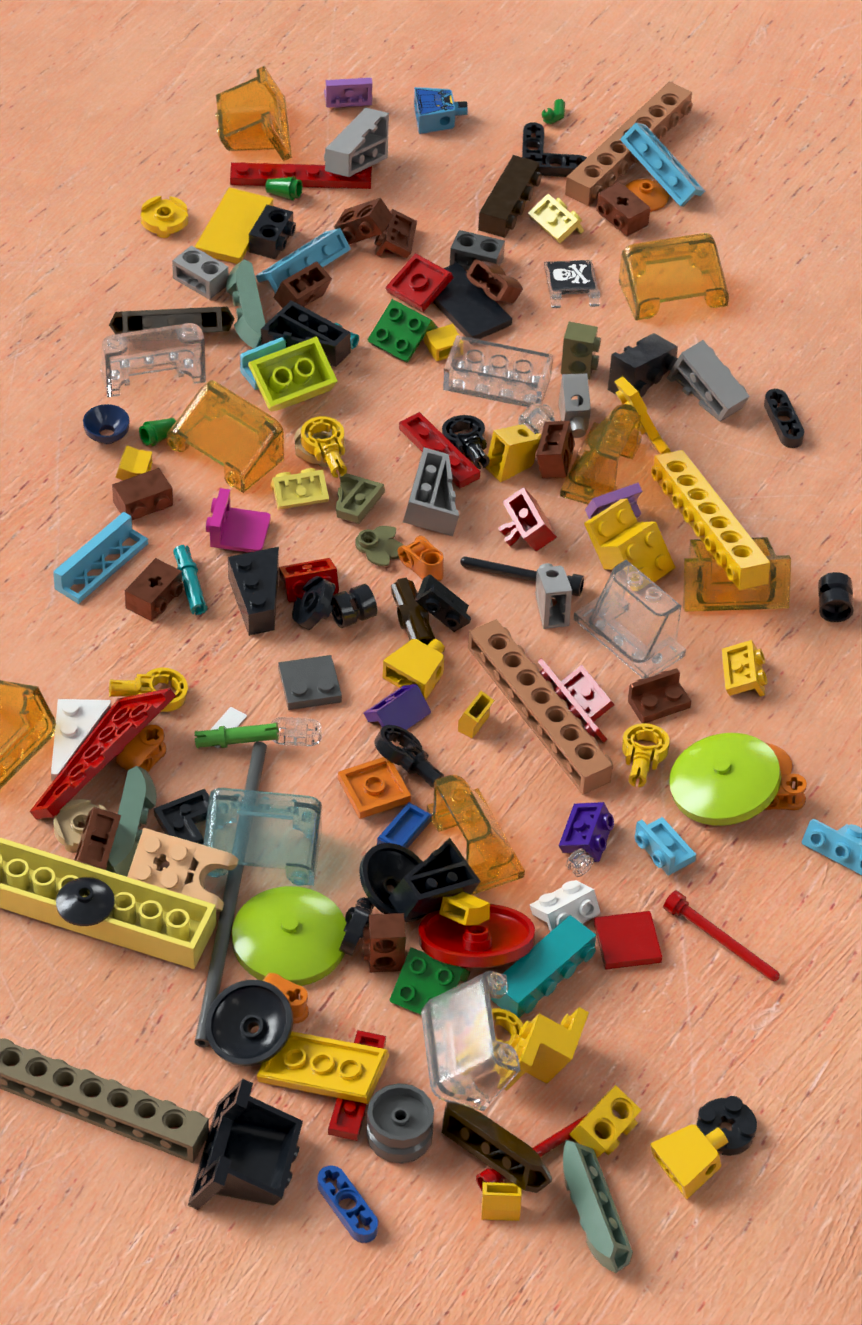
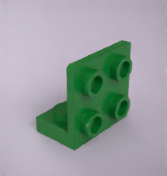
M392 299L367 340L374 346L407 363L426 332L437 329L438 326L431 319Z
M411 947L391 994L390 1002L442 1023L445 1020L460 980L467 982L470 971L459 966L440 962L425 952Z

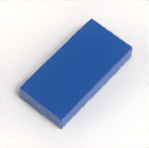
M408 802L379 835L377 845L393 843L408 849L432 821V815Z

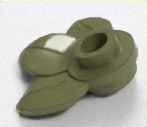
M379 526L374 530H363L355 540L356 548L360 552L365 553L371 563L378 566H389L390 559L399 558L397 551L403 544L394 539L396 528L391 526Z

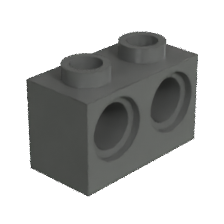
M459 230L450 248V265L458 262L465 270H469L474 260H480L501 266L504 259L505 241Z

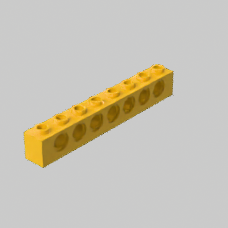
M683 450L655 455L654 466L651 468L654 481L658 482L663 493L671 499L674 507L683 515L685 522L689 523L695 535L705 544L706 550L711 552L717 564L727 573L728 579L733 581L739 590L768 584L770 561Z

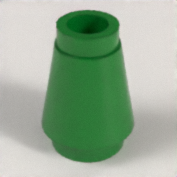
M296 177L268 179L266 182V192L289 200L299 199L302 194V181Z
M174 418L147 421L139 428V435L145 445L155 446L177 432L178 424Z

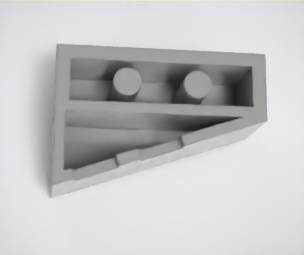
M365 107L325 148V171L349 177L388 158L389 113Z
M704 340L683 351L667 376L669 381L673 382L676 380L684 387L682 391L685 394L689 395L692 393L700 400L699 405L720 422L742 409L750 397L746 389L738 383L729 368L719 360L714 350Z
M423 448L404 516V523L453 536L459 513L455 505L456 495L452 487L453 477L449 454Z

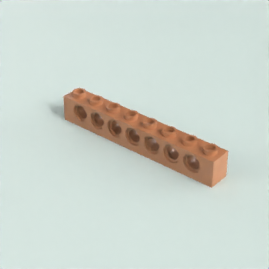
M669 81L566 177L565 195L587 206L593 201L598 200L599 192L613 186L621 175L626 174L629 167L639 161L622 143L620 138L635 123L645 124L658 139L664 138L666 133L672 127H675L684 115L690 113L693 106L691 102L692 92Z
M497 619L470 630L468 640L470 652L581 794L584 795L610 783L613 769L611 758L608 755H604L598 747L595 738L589 736L584 730L580 719L573 716L569 711L567 703L554 692L552 684L549 681H545L541 676L537 665L530 662L525 655L524 649L511 638L509 630L506 627L503 628Z

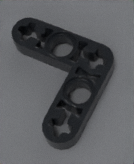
M530 122L523 128L522 158L540 162L539 172L542 173V176L567 177L587 158L583 155L543 153L544 127L539 123ZM531 134H536V138L531 137ZM528 147H536L538 149L530 150ZM556 163L560 164L561 166L555 167L551 166L550 164Z

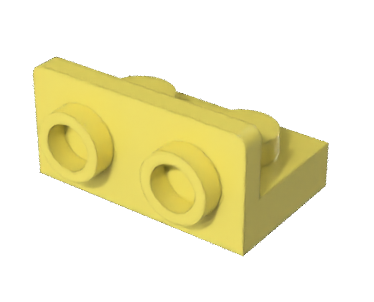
M549 194L528 212L530 218L558 243H562L574 230L580 234L584 231L580 224L582 219L574 211L570 213L566 210L567 206L561 199L557 198L555 200Z
M308 468L298 474L291 475L290 472H283L272 478L271 490H274L278 510L329 501L323 470L316 471L315 468Z

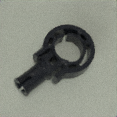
M470 415L454 416L444 422L442 434L462 454L464 451L465 457L471 458L473 464L478 469H481L478 462L485 468L490 460L484 452L487 445L484 423L479 418ZM471 428H472V431L469 432V433H465V434L458 433V435L455 434V432H459V431H463V430H468V431H470Z
M385 725L381 728L374 740V744L384 758L402 766L409 774L417 773L432 788L442 781L444 774L427 760L429 755L422 750L421 743L412 733L395 725ZM391 741L400 742L399 745H401L403 748L395 746Z
M362 897L358 899L355 907L349 908L346 912L345 921L347 923L344 928L346 933L338 951L352 956L359 938H363V928L368 927L369 915H372L371 912L374 908V905L368 898Z

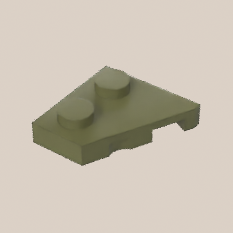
M346 473L344 476L339 477L340 488H338L336 514L338 518L360 524L385 493V487L382 483Z

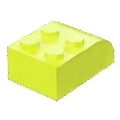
M317 337L250 361L248 364L269 411H278L329 392L338 382Z

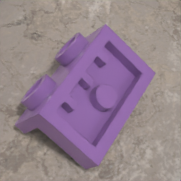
M372 78L326 80L324 90L326 108L372 105Z
M639 483L632 484L593 498L585 511L588 518L591 519L620 499H628L635 517L638 518L641 515V511L636 500L643 491Z

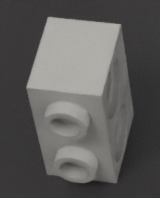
M192 245L172 260L173 279L210 300L226 287L229 276L228 266Z

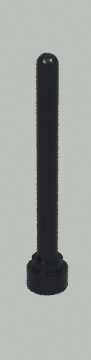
M466 556L460 560V564L463 567L536 582L537 571ZM579 574L568 575L567 578L572 589V595L580 596L584 586V576Z

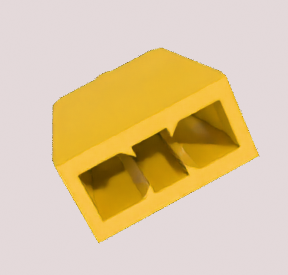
M523 424L494 430L488 452L490 461L485 468L500 483L530 468L534 463L541 434H534Z
M417 639L410 640L383 660L382 678L399 688L404 685L417 684L426 700L444 672L445 657L442 654L445 650L444 645L437 639H433L428 645Z
M691 1124L652 1142L650 1146L653 1158L684 1198L688 1199L720 1169V1155L716 1150L727 1144L728 1140L718 1127L704 1136L695 1124Z

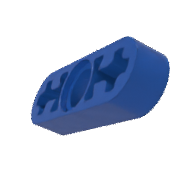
M333 1165L322 1168L318 1173V1190L349 1234L360 1243H368L374 1240L378 1233V1219L341 1168ZM327 1178H330L332 1181L337 1179V1189L339 1190L337 1193L336 1188L331 1182L326 1183ZM349 1198L356 1202V1206L346 1210L340 1207L339 1202ZM359 1214V1220L362 1222L364 1226L369 1225V1230L366 1231L364 1228L359 1229V1221L357 1219V1216Z

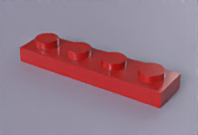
M420 412L399 422V430L422 452L425 447L449 454L453 477L452 482L459 489L480 479L481 471Z
M357 1030L354 1043L384 1049L386 1036ZM337 1098L328 1126V1135L357 1141L368 1104Z

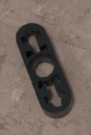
M780 389L767 391L764 407L781 443L788 448L801 446L804 438V429L787 394ZM787 416L790 420L782 421L778 417Z

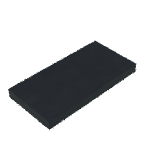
M458 262L444 268L452 273L453 279L436 297L433 303L471 343L512 325V318L495 300L486 295L482 287H477L469 281L466 276L467 271Z

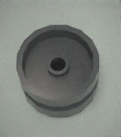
M400 1083L385 1086L374 1094L369 1101L367 1111V1139L370 1148L377 1156L388 1162L406 1163L415 1161L426 1153L431 1146L433 1137L434 1108L431 1099L419 1088Z

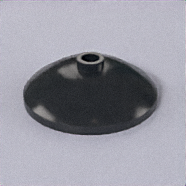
M381 843L367 851L361 860L359 875L363 890L370 902L383 914H397V910L388 898L403 877L420 864L422 860L409 849L393 843ZM425 915L405 920V922L417 921Z
M261 980L240 981L223 990L211 1004L206 1017L205 1029L207 1039L212 1049L223 1060L238 1066L258 1065L273 1058L286 1045L293 1028V1012L286 996L273 984ZM259 1026L256 1033H251L253 1027Z

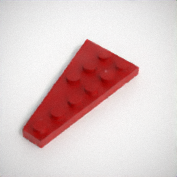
M171 688L118 698L29 811L34 818L42 819L57 816L60 810L114 757L118 756L124 750V747L176 697Z

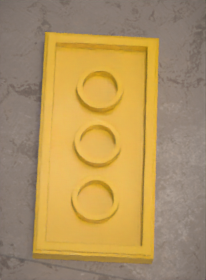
M229 187L196 243L195 248L215 259L238 264L243 260L249 249L250 231L265 206H273V198Z
M292 1031L283 1049L273 1058L262 1063L257 1079L260 1083L369 1104L389 1058V1053L387 1049Z

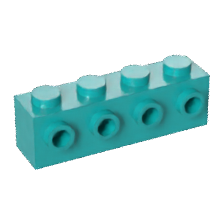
M568 916L538 942L527 955L520 958L492 982L491 1000L500 1008L514 1013L518 1018L524 1013H530L543 996L552 994L560 981L564 978H570L577 966L583 961L588 962L593 957L596 951V934L573 916Z

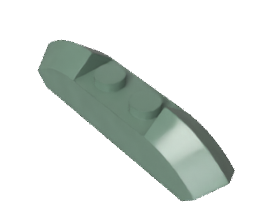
M244 259L231 270L227 278L226 290L232 295L233 305L238 306L236 308L237 322L234 324L237 334L247 345L256 348L262 345L261 328L265 325L253 265Z
M135 766L127 772L118 811L121 818L106 871L126 877L128 876L143 831L140 830L141 824H147L149 810L156 806V789L153 780L148 772L139 766Z
M566 1140L563 1152L564 1181L567 1191L570 1190L571 1192L570 1198L579 1213L580 1225L586 1232V1243L595 1259L602 1266L617 1273L630 1264L633 1251L594 1149Z

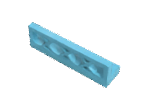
M635 123L620 138L622 143L679 206L683 207L694 195L701 196L705 192L702 186L645 124Z
M341 228L325 231L255 277L258 282L268 280L276 293L283 280L316 261L323 268L351 250Z
M125 512L121 513L53 571L55 590L79 604L147 546L148 538L132 529V516ZM129 537L137 542L132 546H122V543ZM110 554H120L117 560L105 561V557ZM92 569H103L100 575L87 576V573ZM85 584V587L79 593L70 589L73 585Z

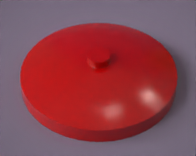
M490 904V919L478 925L465 926L440 915V910L425 917L419 926V944L427 955L440 962L461 967H493L511 963L527 955L535 944V926L531 919L515 909L496 904Z

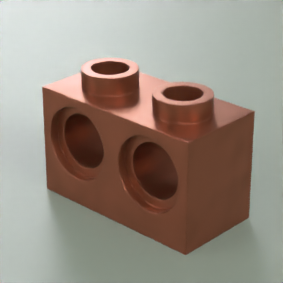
M377 198L345 209L334 228H341L348 244H352L383 234L393 214L383 200Z
M548 421L544 423L536 453L542 478L567 477L575 447L570 421Z
M93 807L87 815L74 861L105 870L121 815Z
M404 913L369 915L368 927L363 928V961H369L370 973L402 970L405 962L406 947Z

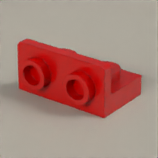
M330 558L279 567L280 578L285 584L286 596L289 602L296 601L297 597L302 599L306 592L302 588L309 580L316 576L327 579L336 585L333 594L339 592L337 568Z

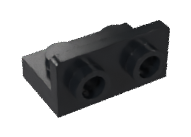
M432 575L423 578L415 602L453 632L470 623L471 617L466 614L469 606Z

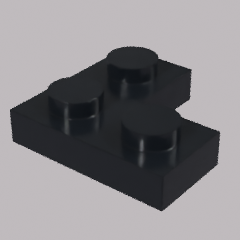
M205 789L154 808V816L165 834L204 845V838L195 824L217 815V808Z

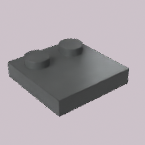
M331 655L278 662V670L288 710L342 702V695Z

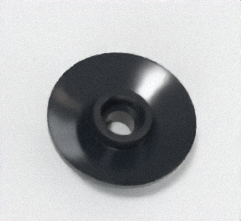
M90 877L77 878L68 882L60 889L56 898V907L59 915L68 923L76 926H92L104 921L113 911L115 904L111 888L105 882Z

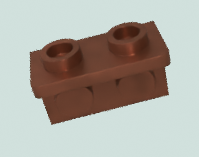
M392 209L390 211L393 214L391 221L383 234L377 235L374 244L377 245L375 255L380 257L383 251L388 249L407 259L412 251L417 221Z
M677 668L663 671L646 679H639L630 684L628 703L641 723H648L691 708V699L679 683L680 672Z

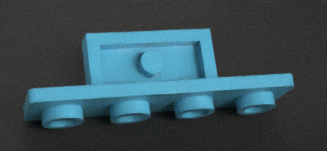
M812 819L808 824L802 844L862 875V828L857 825L846 824L839 830H835L816 819Z

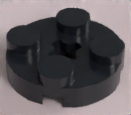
M320 576L309 580L302 588V590L306 591L302 599L297 597L294 603L292 619L307 630H311L322 618L327 619L333 609L330 603L336 585Z
M729 1096L727 1098L711 1100L701 1107L698 1112L696 1126L704 1136L717 1127L720 1128L725 1134L728 1143L717 1151H722V1155L731 1156L740 1154L750 1147L756 1134L757 1121L752 1110L743 1104L739 1097ZM722 1122H728L732 1124V1130L728 1131L726 1128H720L719 1126Z

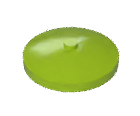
M721 733L703 738L684 750L671 769L669 784L676 806L690 819L707 825H732L751 819L770 805L780 788L781 771L774 751L762 740L742 733Z
M297 886L272 888L252 897L237 913L232 927L234 954L240 965L258 980L262 981L268 973H275L297 985H308L329 975L342 961L345 953L338 950L346 933L344 932L346 921L339 907L328 897L317 891Z

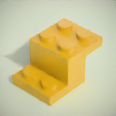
M620 499L584 523L603 569L622 570L632 593H639L676 568L657 523L637 522L628 499Z
M578 1007L571 1015L566 1014L560 1024L540 1013L531 1022L527 1020L522 1026L520 1033H514L508 1042L507 1049L510 1052L508 1057L502 1060L498 1068V1073L501 1075L497 1086L508 1091L525 1073L548 1084L572 1060L589 1012Z

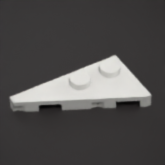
M58 699L51 768L52 781H54L98 725L103 715L109 711L111 700Z

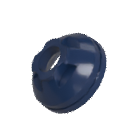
M102 404L95 406L87 411L83 418V427L86 435L100 443H114L122 439L129 430L130 422L127 412L116 405ZM103 430H112L114 432L110 436L100 434Z

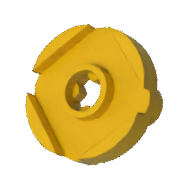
M156 196L147 200L141 207V224L145 229L156 233L160 238H167L188 225L187 206L176 197L169 196L168 200L162 199L161 196Z

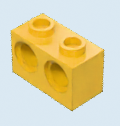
M615 1085L601 1098L569 1135L579 1144L594 1149L597 1158L604 1152L609 1156L621 1143L617 1139L622 1132L628 1135L638 1124L635 1118L642 1110ZM613 1110L620 1114L621 1119L614 1115ZM595 1130H598L602 1134L603 1139L599 1138L596 1135Z

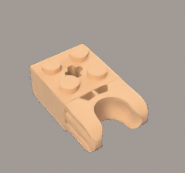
M143 828L127 877L215 904L216 912H221L224 902L219 896L205 890V878L207 874L215 869H235L239 859L226 851ZM167 861L169 863V867H163V871H161V864Z

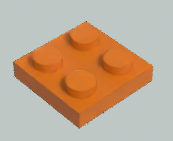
M384 757L338 772V780L359 819L411 802V794L395 765Z

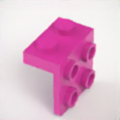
M220 488L218 497L212 500L211 513L213 515L208 517L206 521V532L210 533V547L249 553L263 550L271 520L270 514L267 512L231 508L230 489Z

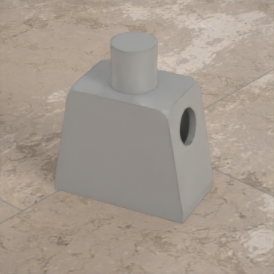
M562 374L558 402L561 421H570L573 437L580 438L586 434L591 412L588 375ZM574 396L578 398L577 400H571Z
M550 563L542 564L537 570L535 594L543 629L569 626L572 589L564 567L553 566ZM551 597L557 601L555 606L552 604Z

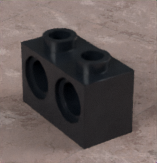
M266 205L249 233V252L276 260L280 251L285 250L289 236L294 235L296 223L293 222V211Z

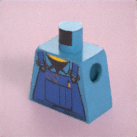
M414 88V110L419 134L452 129L455 127V116L468 114L467 101L454 102L450 89Z

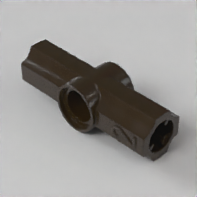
M407 577L400 578L391 585L400 627L406 629L409 640L417 639L428 645L435 639L429 624L428 611L415 602L418 593L413 581L408 580Z

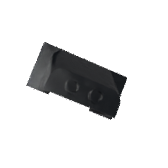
M242 1078L216 1105L188 1206L199 1210L215 1194L268 1205L278 1203L283 1198L284 1190L292 1179L293 1173L290 1171V1168L299 1153L297 1142L303 1121L251 1097L253 1083Z

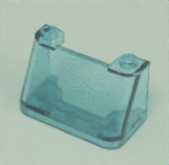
M216 788L210 792L203 845L233 854L239 859L237 865L286 869V877L293 884L314 886L322 835V803L317 798L305 795L231 788ZM215 869L207 874V876L220 877L227 874L229 870Z

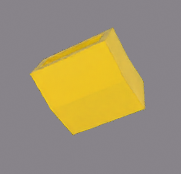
M454 324L427 331L423 341L436 362L464 353V340L458 334Z
M126 445L115 478L126 480L150 471L153 464L152 451L138 450Z
M480 691L458 720V732L473 738L489 718L490 707L495 700L483 691Z
M462 892L453 897H443L439 914L465 926L478 925L490 919V903Z
M483 1182L481 1220L520 1221L521 1188L514 1183Z

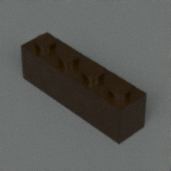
M515 155L512 156L479 212V231L505 238L509 230L514 229L517 216L522 215L525 202L527 200L530 201L533 188L535 186L538 187L542 177V173L539 172L540 162Z

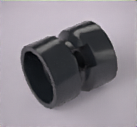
M841 572L827 573L818 582L819 613L823 619L829 622H842L853 615V585L848 575Z
M367 584L350 588L349 593L342 591L334 594L330 603L333 606L332 616L340 628L355 624L357 618L363 621L377 615V603Z

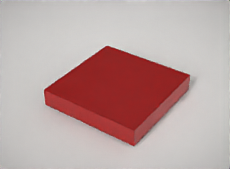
M415 253L385 288L387 293L424 312L451 282L453 275L451 272Z
M651 911L594 917V927L605 970L662 963V953Z

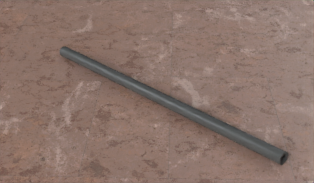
M255 742L253 744L232 854L239 861L235 869L228 870L223 895L224 907L219 915L194 1041L199 1047H207L209 1045L205 1029L206 1017L211 1004L220 991L267 745L263 742Z

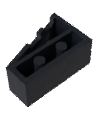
M292 300L261 328L262 345L283 337L287 348L317 337L330 366L337 367L351 353L350 331Z
M653 333L637 341V346L633 348L627 346L624 348L623 353L618 354L615 352L611 354L608 390L616 394L615 392L619 391L614 381L623 376L643 397L654 383L657 384L665 373L669 370L671 371L678 359V346Z
M279 547L228 557V579L249 636L275 630Z
M449 838L439 849L432 852L425 861H422L404 876L388 899L398 913H404L405 921L440 910L443 897H453L462 892L471 895L481 881L451 838Z

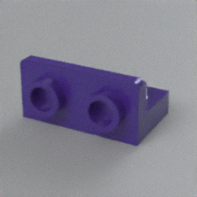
M576 803L573 805L559 843L562 853L588 852L593 862L600 861L602 853L606 849V842L610 831L614 827L613 815L608 811L605 803Z

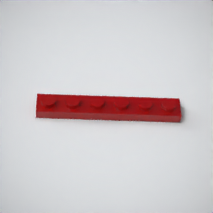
M231 162L230 185L266 186L268 179L296 177L302 181V187L371 189L372 166L346 177L325 171V165Z

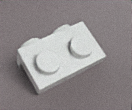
M577 880L566 882L562 888L552 893L544 894L539 900L530 904L532 915L547 922L550 932L570 915L582 924L600 915V908L594 889Z

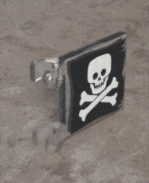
M592 260L544 262L551 308H561L560 300L564 294H588L590 307L600 306V290H598Z

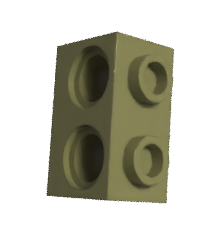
M568 322L563 340L561 374H587L588 379H590L592 370H597L599 356L595 355V352H599L601 338L597 337L598 327Z

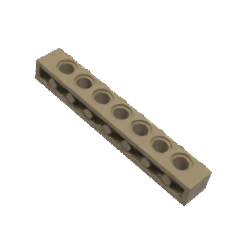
M0 1039V1089L194 1163L209 1133L208 1118L204 1117L200 1112L188 1111L178 1107L171 1101H162L154 1098L145 1091L133 1090L123 1086L116 1080H107L96 1076L90 1070L78 1069L68 1065L61 1059H52L42 1055L35 1049H26L15 1045L8 1039Z

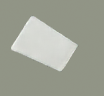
M230 707L210 730L219 729V726H225L226 728L238 727L247 715Z

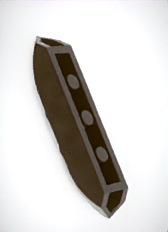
M228 306L121 311L114 313L109 326L116 337L225 332L230 330L235 318Z
M446 1102L442 1123V1133L524 1191L537 1193L552 1182L549 1170L532 1147L481 1112L459 1103Z

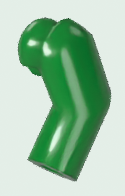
M557 99L554 102V110L548 108L546 112L544 109L541 114L543 121L547 124H553L565 117V101Z

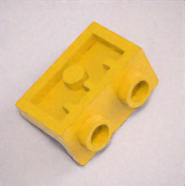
M752 640L723 648L725 688L729 696L756 689L760 697L765 696L764 685L768 684L765 671L762 669V665L765 664L763 651L757 649Z

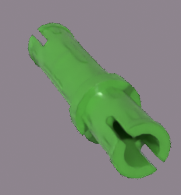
M275 722L233 728L219 726V729L197 730L194 733L195 737L197 736L195 738L196 748L210 746L227 748L230 744L279 740V734H277L279 733L278 723Z

